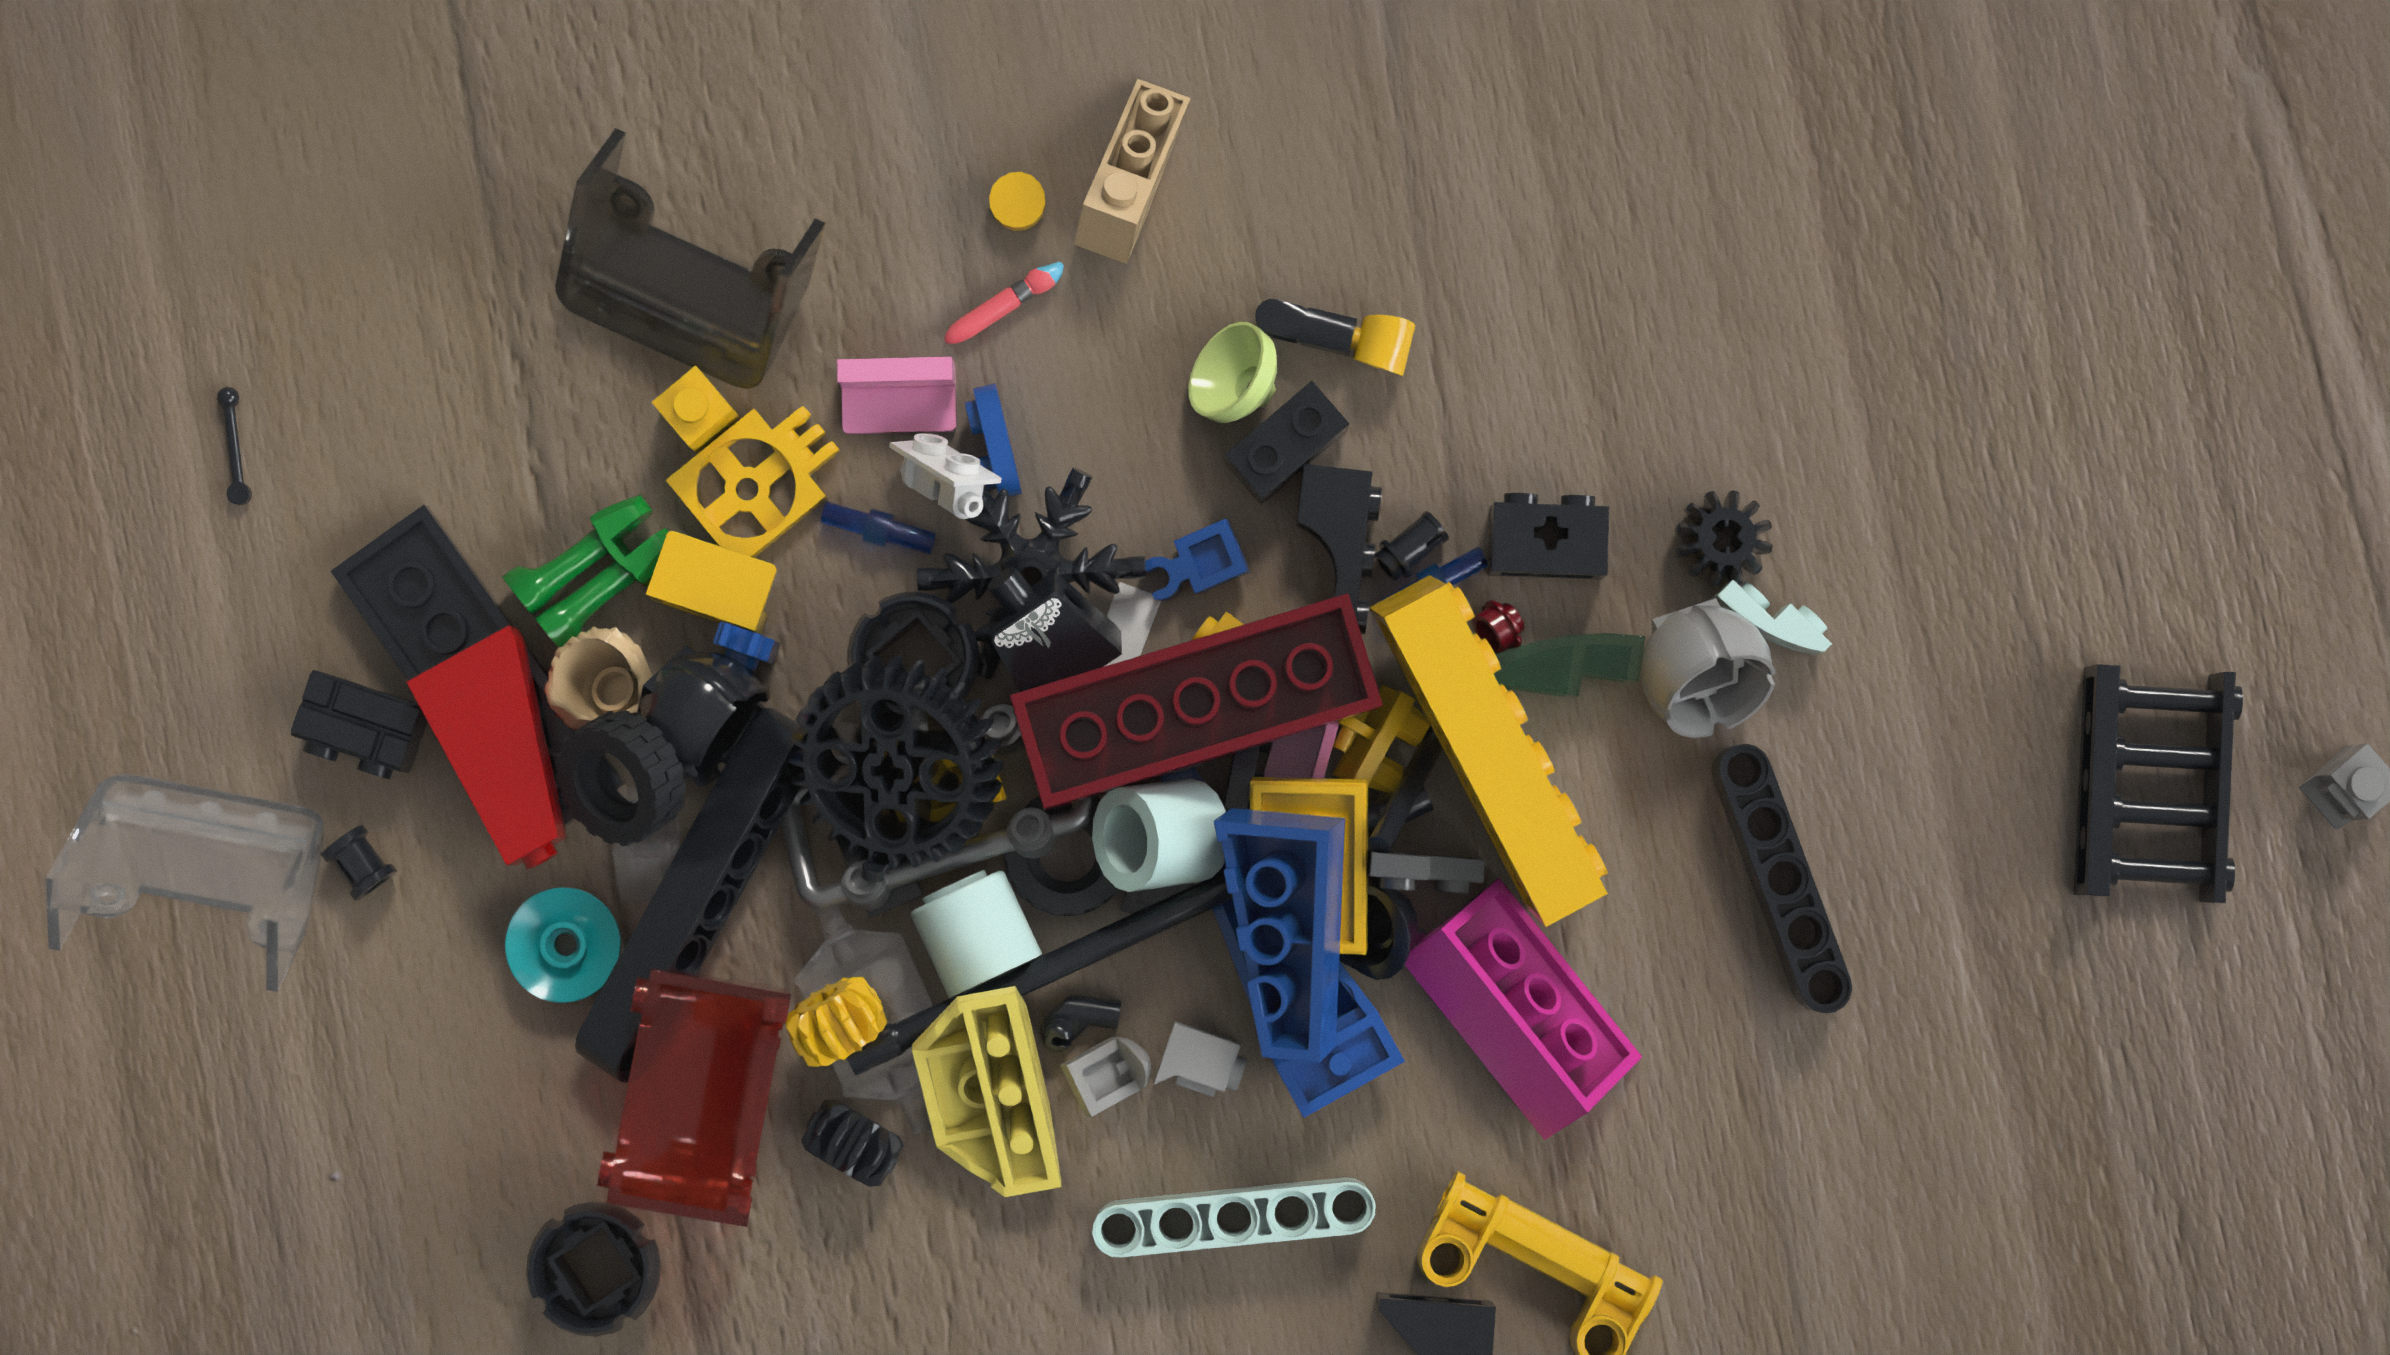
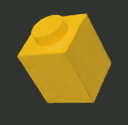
M696 365L651 402L684 442L697 454L740 418L739 414Z

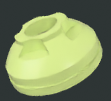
M1249 322L1230 324L1214 335L1200 352L1190 375L1188 393L1193 409L1209 420L1217 423H1229L1246 417L1258 407L1264 408L1276 391L1274 381L1278 372L1276 349L1271 338L1262 329Z

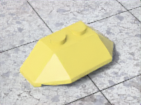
M1016 986L957 996L912 1044V1053L936 1147L971 1173L991 1183V1188L1004 1197L1062 1187L1050 1103L1026 1003Z

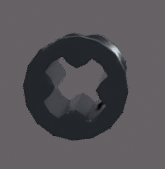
M363 824L341 836L321 853L326 862L333 861L351 885L350 895L355 901L373 892L397 872L392 864L385 865L365 837L368 831Z

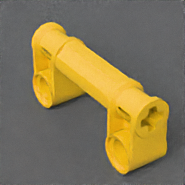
M1459 1171L1453 1175L1443 1192L1435 1210L1434 1218L1417 1252V1264L1422 1274L1440 1286L1451 1287L1464 1282L1470 1275L1485 1244H1488L1586 1296L1587 1298L1569 1334L1570 1346L1575 1355H1590L1585 1348L1584 1340L1590 1328L1596 1325H1607L1612 1332L1613 1340L1611 1347L1602 1355H1626L1638 1328L1651 1311L1663 1282L1662 1278L1656 1275L1648 1278L1619 1263V1256L1615 1253L1599 1247L1510 1200L1507 1196L1500 1194L1494 1197L1465 1181V1174ZM1464 1200L1482 1210V1214L1479 1215L1462 1206L1460 1202ZM1451 1243L1459 1251V1264L1449 1274H1436L1430 1266L1431 1253L1438 1245ZM1615 1282H1620L1633 1289L1635 1294L1630 1295L1617 1288Z

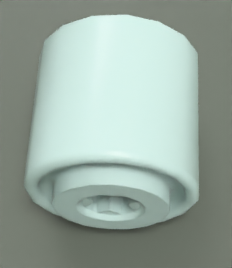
M1191 778L1125 786L1110 790L1099 802L1093 818L1092 841L1096 860L1104 876L1116 888L1127 892L1196 883L1211 879L1223 867L1225 862L1222 843L1217 841L1214 820L1224 814L1226 810L1218 794L1205 782Z
M985 870L970 875L922 898L925 905L911 912L914 924L949 998L1042 955L1004 871H997L987 876Z

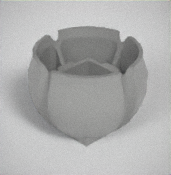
M1714 598L1652 619V635L1644 648L1641 664L1643 691L1652 710L1675 733L1692 738L1712 736L1716 723L1723 724L1727 730L1732 729L1756 713L1768 700L1775 687L1772 675L1776 673L1772 665L1770 647L1758 628L1747 618L1737 612L1721 607L1717 599Z

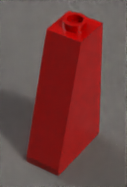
M508 625L406 683L506 866H517L523 862L526 869L530 870L556 856L558 852L554 845L566 839L567 834L525 640L519 629Z

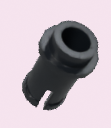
M1425 511L1418 520L1392 541L1388 542L1385 539L1379 543L1381 549L1375 553L1374 558L1393 581L1398 580L1401 576L1409 578L1413 574L1411 568L1440 544L1448 541L1449 536L1445 531L1441 532L1444 528L1430 512Z

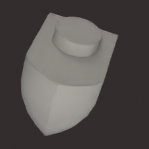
M1110 1037L1060 1064L1084 1116L1092 1117L1145 1088L1151 1077L1150 1055L1140 1045L1123 1037Z

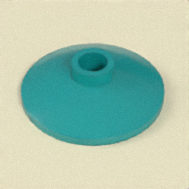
M568 887L552 888L533 895L515 912L506 933L505 953L513 976L528 992L546 1001L557 1003L574 1002L593 995L604 986L620 957L621 936L613 914L597 897L580 889ZM565 933L572 935L577 944L575 951L569 956L561 954L557 948L558 938Z

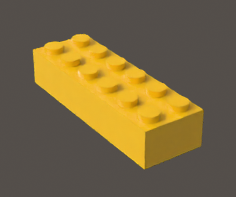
M1429 575L1369 607L1525 907L1547 927L1607 895L1608 893L1600 880L1601 877L1608 874L1605 864L1592 843L1587 844L1582 835L1578 836L1573 827L1582 823L1578 812L1565 792L1561 794L1555 784L1553 786L1550 784L1547 776L1554 773L1555 769L1539 741L1534 743L1529 734L1525 736L1520 725L1527 722L1528 717L1513 690L1507 691L1503 684H1498L1493 673L1501 670V665L1485 638L1481 640L1477 633L1472 634L1467 621L1475 618L1461 589L1459 587L1454 588L1450 582L1444 583Z

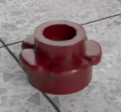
M1489 600L1482 607V611L1472 619L1475 633H1477L1481 640L1485 638L1495 654L1499 655L1508 648L1517 650L1522 645V638L1518 634L1524 631V622L1519 612L1509 603L1501 605L1497 601Z

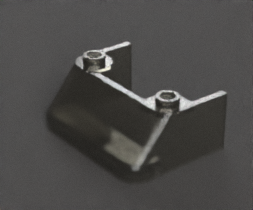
M615 128L576 181L555 284L558 299L573 314L692 368L696 365L703 373L732 386L743 389L758 386L772 366L808 288L826 223L815 218L793 253L775 248L765 250L754 263L752 271L652 226L655 208L648 192L639 184L617 174L626 132Z

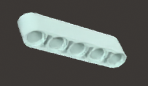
M1346 1177L1123 1199L1109 1202L1099 1209L1094 1219L1092 1235L1095 1244L1101 1252L1111 1257H1131L1351 1235L1362 1232L1371 1224L1375 1216L1376 1205L1372 1193L1363 1182L1355 1178ZM1347 1190L1358 1192L1365 1201L1362 1214L1351 1221L1341 1220L1336 1217L1332 1210L1333 1201L1336 1196ZM1288 1196L1302 1199L1308 1207L1304 1221L1293 1227L1279 1223L1274 1215L1278 1202ZM1230 1202H1239L1245 1205L1250 1212L1248 1225L1238 1232L1226 1231L1217 1221V1214L1220 1208ZM1182 1208L1191 1215L1193 1226L1188 1234L1180 1238H1173L1162 1231L1159 1220L1168 1209ZM1116 1213L1130 1217L1136 1228L1133 1238L1122 1244L1109 1241L1102 1230L1104 1220Z

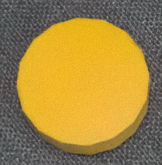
M1010 172L1000 177L992 186L989 195L990 210L995 220L1004 228L1013 231L1027 230L1035 226L1044 215L1046 209L1045 192L1040 182L1032 175L1023 172Z

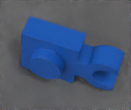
M1223 519L1174 540L1173 542L1179 557L1172 560L1165 557H1153L1145 561L1147 574L1160 568H1164L1169 574L1167 586L1152 593L1154 600L1167 601L1174 598L1181 591L1183 583L1190 581L1194 593L1199 595L1251 573L1228 519Z
M721 621L713 641L714 644L726 648V656L738 660L749 669L755 671L759 660L774 665L781 643L761 634Z

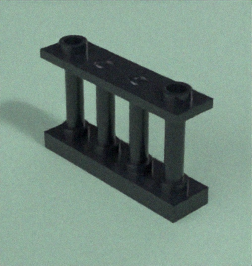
M2096 664L2084 667L2073 895L2110 896V885H2116L2118 880L2197 884L2200 885L2199 902L2226 903V892L2232 891L2235 882V863L2233 858H2228L2234 720H2239L2243 708L2242 688L2235 686L2236 672L2210 674L2208 690L2127 685L2126 679H2120L2121 666ZM2126 708L2207 713L2206 747L2125 742L2123 736H2117L2118 713H2124ZM2123 765L2205 770L2203 804L2122 800L2121 794L2115 793L2116 771H2121ZM2121 823L2202 827L2201 862L2119 857L2118 851H2112L2113 828H2119Z

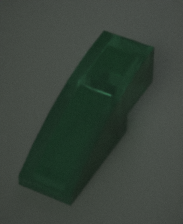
M1600 633L1568 635L1536 641L1496 654L1502 669L1493 674L1498 684H1503L1509 690L1573 699L1579 696L1582 677L1635 684L1640 680L1645 636Z

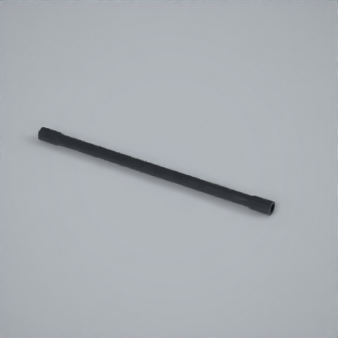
M1424 786L1404 824L1434 810ZM1394 791L1373 800L1368 805V837L1372 835ZM1224 872L903 1020L886 1024L876 1040L863 1046L862 1051H856L847 1057L852 1071L857 1076L901 1056L907 1049L912 1047L917 1038L957 996L1016 986L1022 997L1233 900L1232 893L1228 894Z

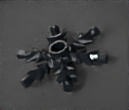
M1072 467L1060 495L1051 486L1046 487L1045 505L1047 517L1035 512L1041 533L1033 539H1025L1017 534L1021 518L1020 513L1009 519V496L1007 490L1001 489L994 499L987 486L984 485L982 494L983 509L981 513L974 518L965 520L979 528L990 531L980 540L1000 544L1002 550L1000 560L988 566L977 554L973 553V565L956 555L945 553L943 559L948 568L917 569L918 591L950 588L946 597V601L950 603L958 601L975 588V598L978 600L988 589L990 581L1001 571L1015 566L1021 573L1024 568L1032 566L1040 570L1042 579L1052 573H1057L1068 583L1075 581L1088 594H1090L1091 589L1090 582L1109 593L1118 594L1120 588L1115 579H1146L1145 556L1114 559L1117 551L1116 544L1104 547L1090 559H1088L1087 547L1080 552L1074 561L1067 560L1060 555L1059 541L1078 535L1077 532L1067 527L1079 522L1092 512L1091 506L1078 504L1093 477L1082 470ZM999 608L988 610L985 614L991 617ZM989 623L974 633L977 641L985 642L979 653L977 674L991 679L998 666L1000 657L989 636Z

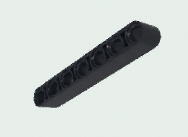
M767 707L760 710L747 725L578 1032L575 1042L576 1052L622 1083H628L636 1079L648 1065L801 787L800 785L791 784L793 776L802 767L788 762L790 754L797 747L789 739L799 724L774 708Z

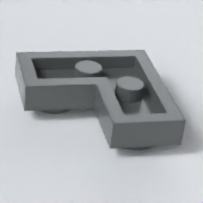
M1368 850V875L1378 877L1377 886H1380V888L1415 890V879H1435L1434 890L1469 893V882L1483 883L1485 860L1481 858L1390 851L1388 853H1378L1374 850Z

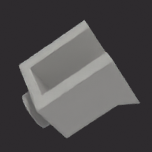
M2368 743L2347 745L2300 785L2299 788L2335 830H2338L2352 820L2370 819L2390 802V768Z
M1175 1021L1154 1085L1176 1075L1175 1084L1214 1097L1216 1089L1225 1092L1226 1088L1237 1091L1247 1058L1238 1056L1241 1046L1239 1042Z

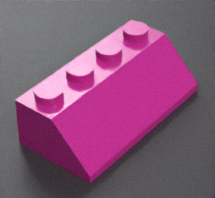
M1500 878L1489 884L1428 933L1409 952V957L1405 963L1407 969L1544 1140L1587 1114L1642 1058L1641 1054Z

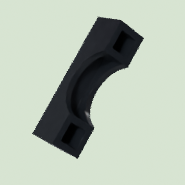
M1304 464L1296 526L1315 537L1327 551L1335 572L1333 598L1349 593L1360 632L1365 635L1369 600L1359 599L1361 577L1372 578L1375 544L1365 543L1367 520L1378 521L1382 487L1371 486L1372 471Z

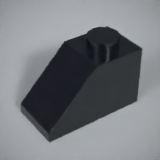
M1377 1292L1376 1304L1379 1311L1417 1355H1493L1496 1306L1492 1301Z

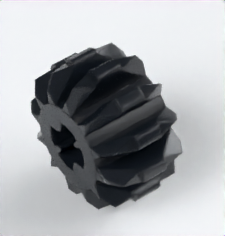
M1732 490L1728 492L1723 508L1714 491L1706 493L1704 495L1706 511L1694 503H1690L1684 509L1687 517L1696 525L1679 523L1675 526V534L1691 539V543L1684 544L1675 550L1676 556L1684 558L1694 553L1698 560L1689 566L1687 573L1691 577H1695L1705 567H1709L1707 583L1710 587H1717L1720 584L1724 570L1728 581L1734 580L1738 585L1742 584L1743 573L1741 567L1753 575L1758 574L1763 568L1761 563L1751 553L1767 555L1772 551V544L1756 539V535L1772 528L1771 522L1769 520H1762L1755 524L1752 523L1750 517L1760 507L1756 501L1747 504L1742 511L1737 510L1740 500L1739 492ZM1714 525L1717 526V531H1721L1725 527L1733 531L1734 535L1731 537L1730 543L1735 549L1732 553H1730L1729 547L1718 551L1712 545L1717 538L1715 532L1712 531Z
M835 1099L824 1100L818 1111H814L805 1126L807 1130L801 1139L806 1151L868 1187L880 1186L886 1176L892 1173L899 1161L897 1158L904 1146L898 1135Z

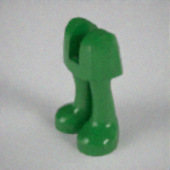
M641 495L620 501L589 517L594 529L553 560L534 569L517 566L502 576L506 584L534 617L571 580L606 554L611 557L613 562L602 572L567 598L549 607L535 618L558 648L563 647L571 637H577L582 632V627L586 621L621 591L636 581L645 587L649 586L669 530L668 528L660 530L633 551L628 548L623 539L635 531L653 513V510Z

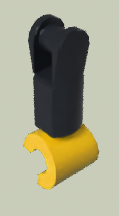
M1277 299L1263 301L1255 313L1258 328L1262 329L1272 339L1291 343L1300 342L1302 346L1348 357L1351 349H1354L1353 360L1400 376L1404 375L1415 330V324L1407 319L1390 315H1368L1363 318L1361 328L1357 327V318L1310 307L1305 309L1303 306Z

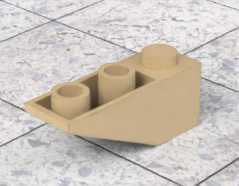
M1137 79L1083 203L1073 245L1125 264L1128 263L1191 98Z

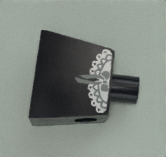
M1011 566L997 574L988 584V590L1002 606L990 617L989 636L1019 692L1104 667L1122 655L1120 629L1060 574L1052 573L1031 587L1016 567Z

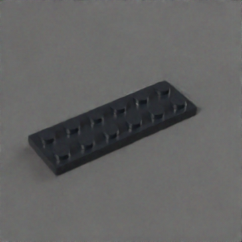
M422 505L331 570L333 576L408 681L506 626L514 627L429 506ZM525 643L564 825L567 827L576 819L572 815V810L568 804H565L561 796L563 793L556 779L558 765L555 763L556 755L561 751L560 745L562 741L568 738L569 734L575 730L565 725L561 719L555 716V711L550 708L544 692L545 684L549 679L548 673ZM604 754L603 761L607 776L615 789L618 790L626 783Z

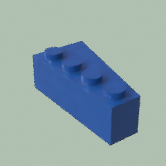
M1231 808L1214 820L1217 841L1222 843L1227 867L1224 869L1228 894L1232 893L1239 926L1236 928L1240 951H1244L1250 979L1247 982L1261 1055L1265 1058L1320 1063L1336 1047L1345 818Z

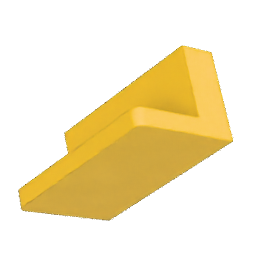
M669 531L646 595L654 602L720 623V621L726 622L739 628L762 634L768 617L764 612V608L777 574V568L771 563L675 531Z

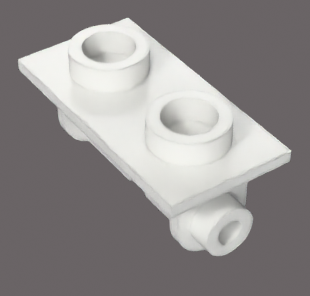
M923 433L916 434L913 441L890 442L889 448L904 456L900 466V473L904 484L930 500H938V505L960 519L974 518L981 513L983 509L982 494L984 485L1001 483L1002 478L981 466L980 459L956 451L948 446V440L941 436Z

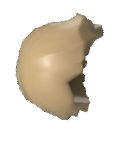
M592 626L587 632L582 631L577 637H571L563 647H559L555 651V656L550 663L552 667L548 672L549 679L545 684L544 692L550 708L556 713L555 716L561 719L568 727L577 730L609 711L616 713L624 710L636 716L643 685L652 677V673L641 646L635 644L627 634L620 632L616 627L612 629H598Z

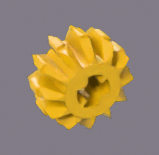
M843 977L838 982L831 985L827 984L823 989L811 993L807 999L797 1003L794 1010L788 1013L784 1022L789 1033L790 1042L798 1056H802L810 1067L829 1066L837 1060H845L850 1054L862 1051V1047L867 1043L876 1040L878 1034L885 1028L887 1019L883 1012L882 1002L874 988H870L864 977Z

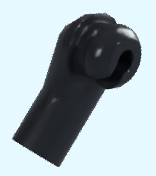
M1079 995L1066 997L1045 1016L1041 1024L1040 1031L1043 1044L1050 1051L1062 1052L1067 1050L1071 1046V1042L1089 1025L1118 1029L1122 1001Z

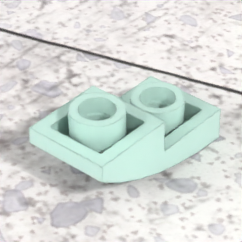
M1731 580L1711 598H1716L1721 607L1737 612L1747 618L1758 628L1764 639L1798 652L1817 655L1825 652L1832 644L1823 635L1827 630V626L1809 608L1802 605L1797 610L1790 603L1782 607L1771 617L1765 611L1770 606L1769 601L1760 591L1746 581L1740 586L1734 580Z

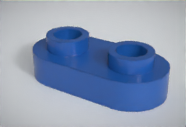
M996 383L973 388L975 400L965 402L972 435L984 434L988 451L987 456L978 457V459L981 461V466L1002 478L1001 483L986 484L988 490L997 488L998 493L1001 489H1006L1009 497L1022 494V489Z

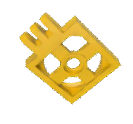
M804 406L793 412L773 430L753 408L666 479L667 483L720 547L755 558L828 499L810 476L836 456L840 449L833 441L822 446L815 454L809 449L826 432L819 424H816L801 436L796 433L795 430L805 424L811 417V414ZM738 440H757L769 444L775 452L756 468L743 467L729 447ZM711 463L726 481L724 486L725 493L704 509L698 500L697 484L701 470ZM791 470L795 478V498L790 512L784 517L770 500L771 485ZM746 478L753 479L758 485V493L751 500H742L736 492L738 483ZM741 511L752 513L767 532L756 537L741 538L725 534L720 527Z

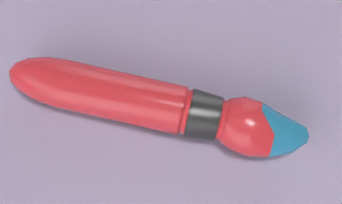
M1055 262L1029 271L1025 279L1010 285L1009 288L1007 287L953 323L944 336L945 342L957 344L968 340L1020 307V304L1023 305L1034 294H1042L1056 285L1063 274V263Z

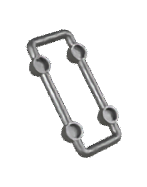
M1006 704L994 705L983 713L980 720L994 718L993 725L985 733V738L1002 740L996 754H1012L1023 746L1024 743L1012 706ZM835 756L840 762L849 764L846 757ZM807 786L800 787L780 826L796 890L804 904L813 909L824 910L851 902L858 909L874 910L881 907L888 900L891 889L1014 850L1026 858L1042 857L1053 848L1056 837L1075 832L1089 823L1095 811L1094 796L1071 802L1072 807L1070 809L1051 815L1038 808H1023L1011 817L1007 829L966 841L963 847L956 853L948 850L945 856L937 863L932 861L928 855L922 864L916 868L911 865L909 860L902 861L897 867H890L885 870L884 879L876 883L865 881L861 877L862 864L869 861L866 859L858 860L851 864L845 870L842 881L823 887L819 886L800 812L801 805H799L800 799L808 791ZM848 792L854 800L861 796V793Z

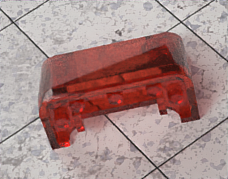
M658 968L650 969L648 979L637 977L630 1012L640 1013L641 1018L615 1153L603 1151L597 1186L608 1188L607 1204L747 1227L752 1203V1196L750 1194L753 1179H750V1177H755L756 1159L777 1050H779L781 1043L778 1031L782 1030L783 1023L786 1024L791 999V993L788 988Z

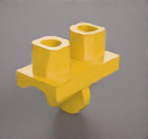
M1381 685L1378 691L1382 700V707L1372 712L1339 721V726L1342 728L1334 741L1333 747L1344 754L1333 775L1340 779H1368V787L1390 793L1396 789L1404 770L1403 766L1385 756L1390 745L1396 737L1408 745L1416 747L1424 738L1430 723L1417 708L1412 706L1416 699L1402 691H1395L1385 685Z

